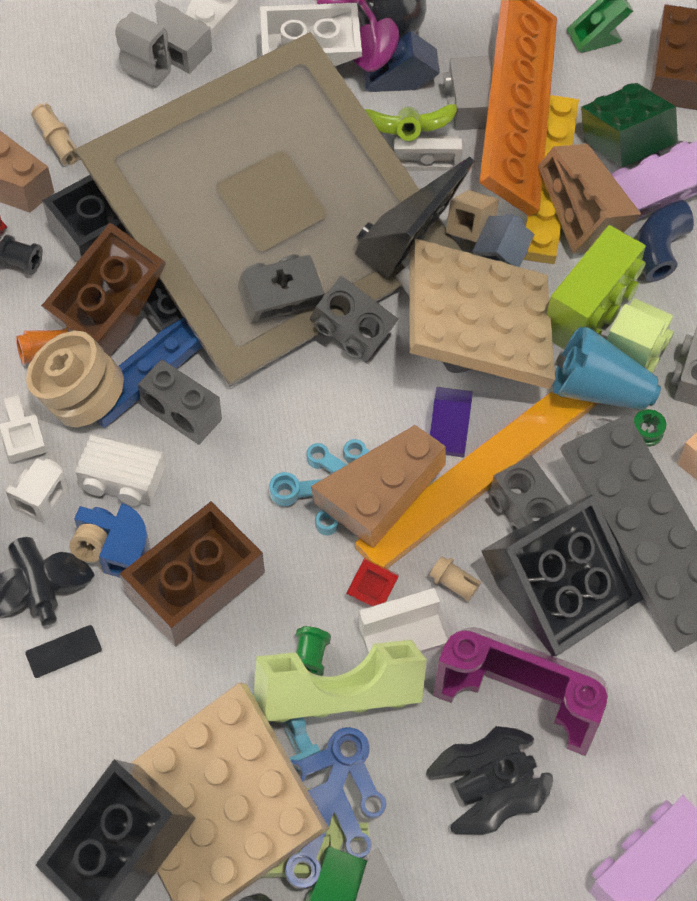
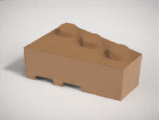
M0 131V202L30 213L43 203V199L55 193L49 167Z

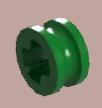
M645 409L638 412L633 419V423L647 447L660 443L667 425L661 413L656 410ZM643 423H649L648 427L651 425L655 426L654 433H648L649 429H646V431L642 430Z

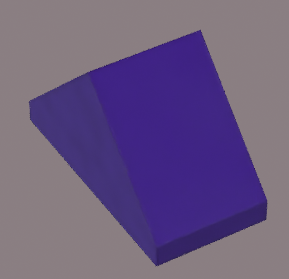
M436 387L430 436L445 446L447 456L465 457L473 391Z

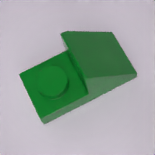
M596 0L566 29L577 49L581 53L622 42L623 40L616 27L634 11L627 0Z

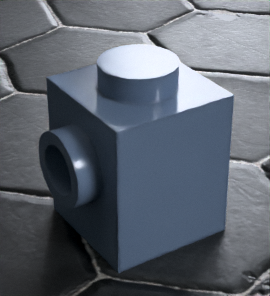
M516 215L489 216L472 252L477 256L520 267L534 234L523 225L524 221Z

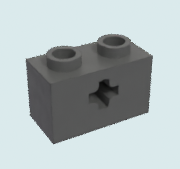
M293 254L280 259L278 263L266 266L264 263L250 265L242 271L237 285L250 324L316 308L324 296V291L311 255L299 257V255Z

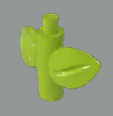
M449 104L425 114H419L413 107L402 108L398 115H387L371 109L364 110L380 132L398 134L403 140L412 141L420 135V132H431L447 125L457 112V104Z

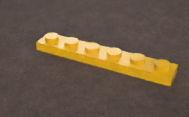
M550 95L545 156L553 146L573 145L579 99ZM542 180L540 211L531 217L527 215L526 227L534 234V237L523 260L555 265L561 223L545 182Z

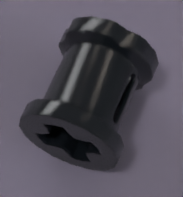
M5 235L0 241V265L7 266L11 264L24 268V272L30 275L38 270L43 256L42 246L37 243L27 245L16 241L14 236Z

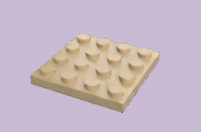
M414 239L410 247L409 353L549 389L555 381L551 318L547 316L549 305L548 276L535 270L524 269L502 261H495L436 243Z
M239 682L131 762L139 765L196 818L157 870L173 901H229L329 829L248 685Z

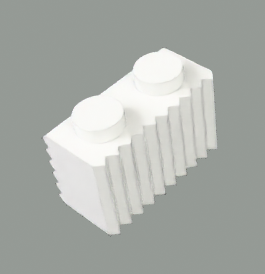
M90 434L75 472L80 487L91 495L102 496L103 494L117 496L128 505L137 506L139 503H144L149 506L153 501L166 465L163 452Z

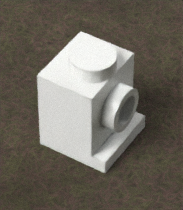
M37 458L30 469H25L21 473L17 482V488L9 485L6 494L12 509L45 524L68 490V484L63 469L59 464L50 459L42 461Z

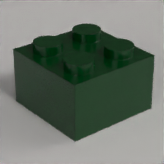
M637 82L627 84L618 91L597 97L593 102L581 106L584 142L621 167L678 142L676 106Z

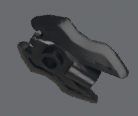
M495 726L481 740L471 744L452 745L427 769L426 776L430 780L465 775L454 781L458 794L464 806L478 802L451 824V831L453 833L470 835L488 834L496 832L506 819L519 813L539 812L550 795L553 776L551 773H541L540 778H533V769L537 767L533 755L526 756L524 751H520L521 748H529L534 743L532 735L517 728Z

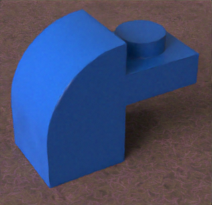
M121 503L117 515L114 516L104 508L94 507L89 509L79 506L74 518L76 527L78 528L82 524H94L102 528L108 535L99 555L105 574L121 578L120 573L151 549L145 523L139 513L132 507Z

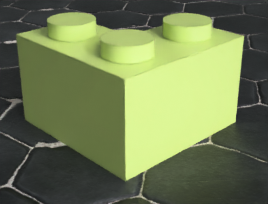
M633 298L630 305L624 304L609 331L607 340L654 374L660 361L658 357L661 351H666L674 335V331L669 329L674 315Z

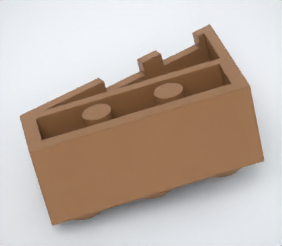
M588 144L553 146L538 165L573 254L586 253L608 225L624 233L641 215L640 211Z
M413 425L312 485L311 490L314 503L374 548L446 465L445 446L417 425Z

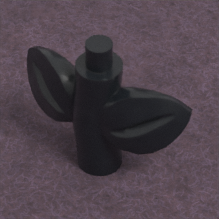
M18 538L8 546L9 553L17 569L11 568L0 573V617L10 615L29 604L31 614L39 616L42 625H51L57 621L54 610L57 608L58 602L54 591L66 592L78 589L89 583L95 577V574L85 561L78 559L74 554L57 552L44 560L33 538Z

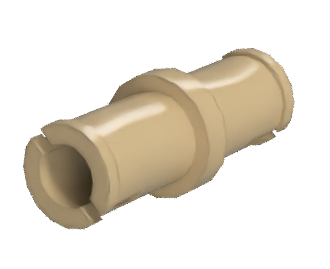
M41 103L34 107L31 116L42 130V137L45 143L53 147L63 165L67 166V163L69 165L76 163L79 160L75 152L77 147L69 137V129L66 124L58 120L48 103H45V105Z

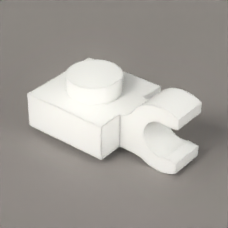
M19 395L5 398L4 401L10 421L0 424V429L10 463L47 453L36 414L25 417Z

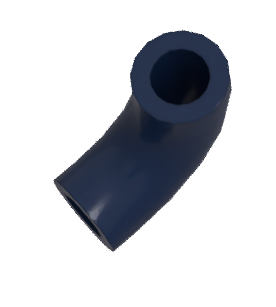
M684 200L672 202L654 211L639 229L637 241L646 245L642 258L646 264L642 273L648 282H655L666 278L678 266L672 253L671 243L674 239L691 233L694 227L692 211Z

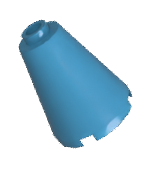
M585 326L584 328L579 327L565 346L562 353L566 357L563 368L557 366L555 381L552 384L553 393L561 397L637 410H644L648 405L653 406L661 391V386L657 385L658 378L656 375L593 329Z

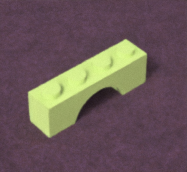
M412 640L373 644L366 658L353 670L338 676L324 677L309 672L296 652L256 656L254 698L266 719L274 722H285L292 718L308 716L325 717L329 714L349 711L365 712L368 709L381 707L400 708L406 704L422 703L427 659Z

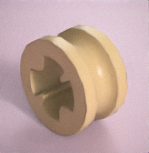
M82 524L77 528L75 535L71 539L69 548L78 559L85 562H96L100 560L99 555L108 535L97 525Z

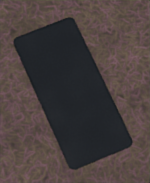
M88 625L29 649L25 654L34 677L38 678L102 651L93 626Z

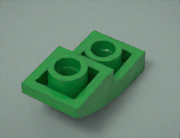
M326 847L320 863L321 870L318 880L313 885L312 890L308 891L305 901H356L367 860L332 847Z

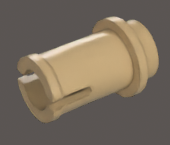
M442 556L433 567L429 576L435 579L434 583L436 585L442 583L469 602L482 581L477 580L453 564V558L450 557L447 560Z

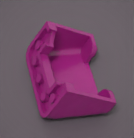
M465 628L449 637L438 660L434 697L452 703L454 697L463 690L470 689V691L478 693L484 676L560 705L554 724L563 726L567 732L568 745L566 749L583 756L587 755L607 706L608 687L602 676L591 670L481 628Z

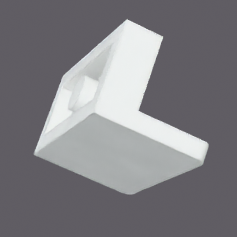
M394 135L393 152L406 171H448L461 162L462 138H459L457 135H419L415 140L405 141L399 135Z
M435 588L360 610L358 626L368 653L373 644L412 640L421 653L444 647L448 638L438 615L440 601Z

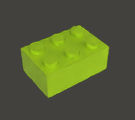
M611 225L607 226L550 296L547 316L551 318L552 341L555 345L564 349L571 336L579 327L591 328L601 335L602 330L600 329L604 324L611 325L621 309L619 305L624 299L630 301L639 287L640 283L636 279L640 276L646 264L642 260L646 245Z

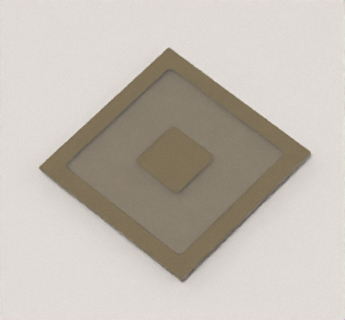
M311 32L75 149L77 156L131 238L165 261L166 265L158 279L229 386L321 334L315 327L314 322L309 319L315 308L251 324L238 288L241 273L248 266L256 263H264L265 266L278 263L280 259L293 254H297L299 257L311 255L324 291V296L341 275L376 302L402 287L396 275L405 268L404 265L401 263L387 280L354 254L360 243L356 237L368 222L374 225L384 213L420 189ZM440 218L436 220L421 239L462 251L451 234L446 233V227ZM336 305L330 306L334 314L338 316L345 315L341 307Z

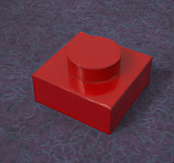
M365 557L346 594L372 607L386 603L399 574Z

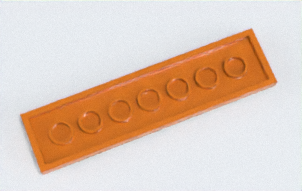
M501 0L479 183L531 217L540 211L543 177L538 165L545 157L557 17L535 0Z

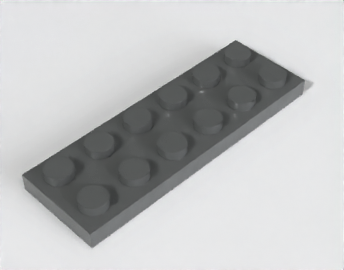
M629 414L563 444L560 448L561 453L586 497L589 495L595 496L633 580L674 652L697 642V531Z

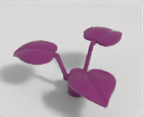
M316 0L317 4L358 3L368 16L371 25L368 24L360 27L362 56L353 59V61L367 72H373L389 61L399 41V30L392 19L384 18L377 22L376 17L365 0Z

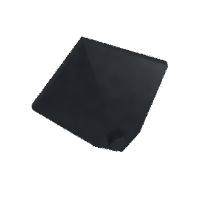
M469 156L384 213L374 225L368 222L356 237L360 243L354 254L388 280L410 253V247L414 239L421 240L446 210L450 200L453 199L475 160Z
M589 495L532 522L481 550L497 586L551 656H558L642 600L594 495Z

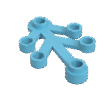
M349 440L344 445V459L346 462L351 463L370 450L366 448L361 440ZM315 443L307 449V462L312 468H325L329 472L334 473L347 465L329 453L328 448L324 444ZM351 449H358L361 453L359 455H352L349 451ZM314 453H322L324 457L322 459H314L312 455ZM278 473L270 480V497L278 505H292L298 498L313 496L311 486L322 479L299 482L297 477L291 473ZM287 489L292 492L290 495L286 496L278 494L281 490ZM321 510L316 515V529L322 535H332L338 529V521ZM323 519H331L334 523L330 526H324L320 522Z

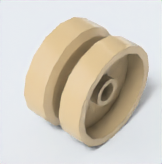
M70 331L49 340L35 354L28 366L26 382L28 390L56 418L66 426L77 428L94 423L104 417L114 407L122 393L124 377L121 368L86 332Z

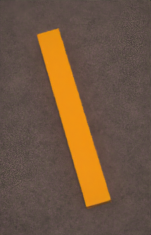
M551 391L426 487L374 548L362 539H359L355 542V549L364 558L366 557L388 569L491 488L493 475L531 455L533 456L599 403L565 398Z

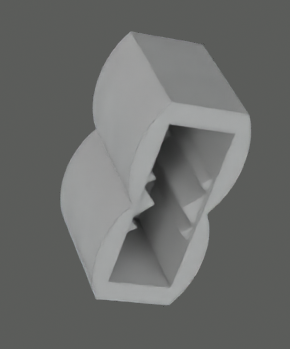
M131 11L118 22L115 29L117 44L120 48L119 59L124 72L157 88L171 71V56L167 51V30Z

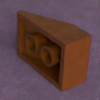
M109 223L41 306L56 323L65 329L67 328L69 332H86L104 349L108 356H111L130 333L166 263L112 223Z

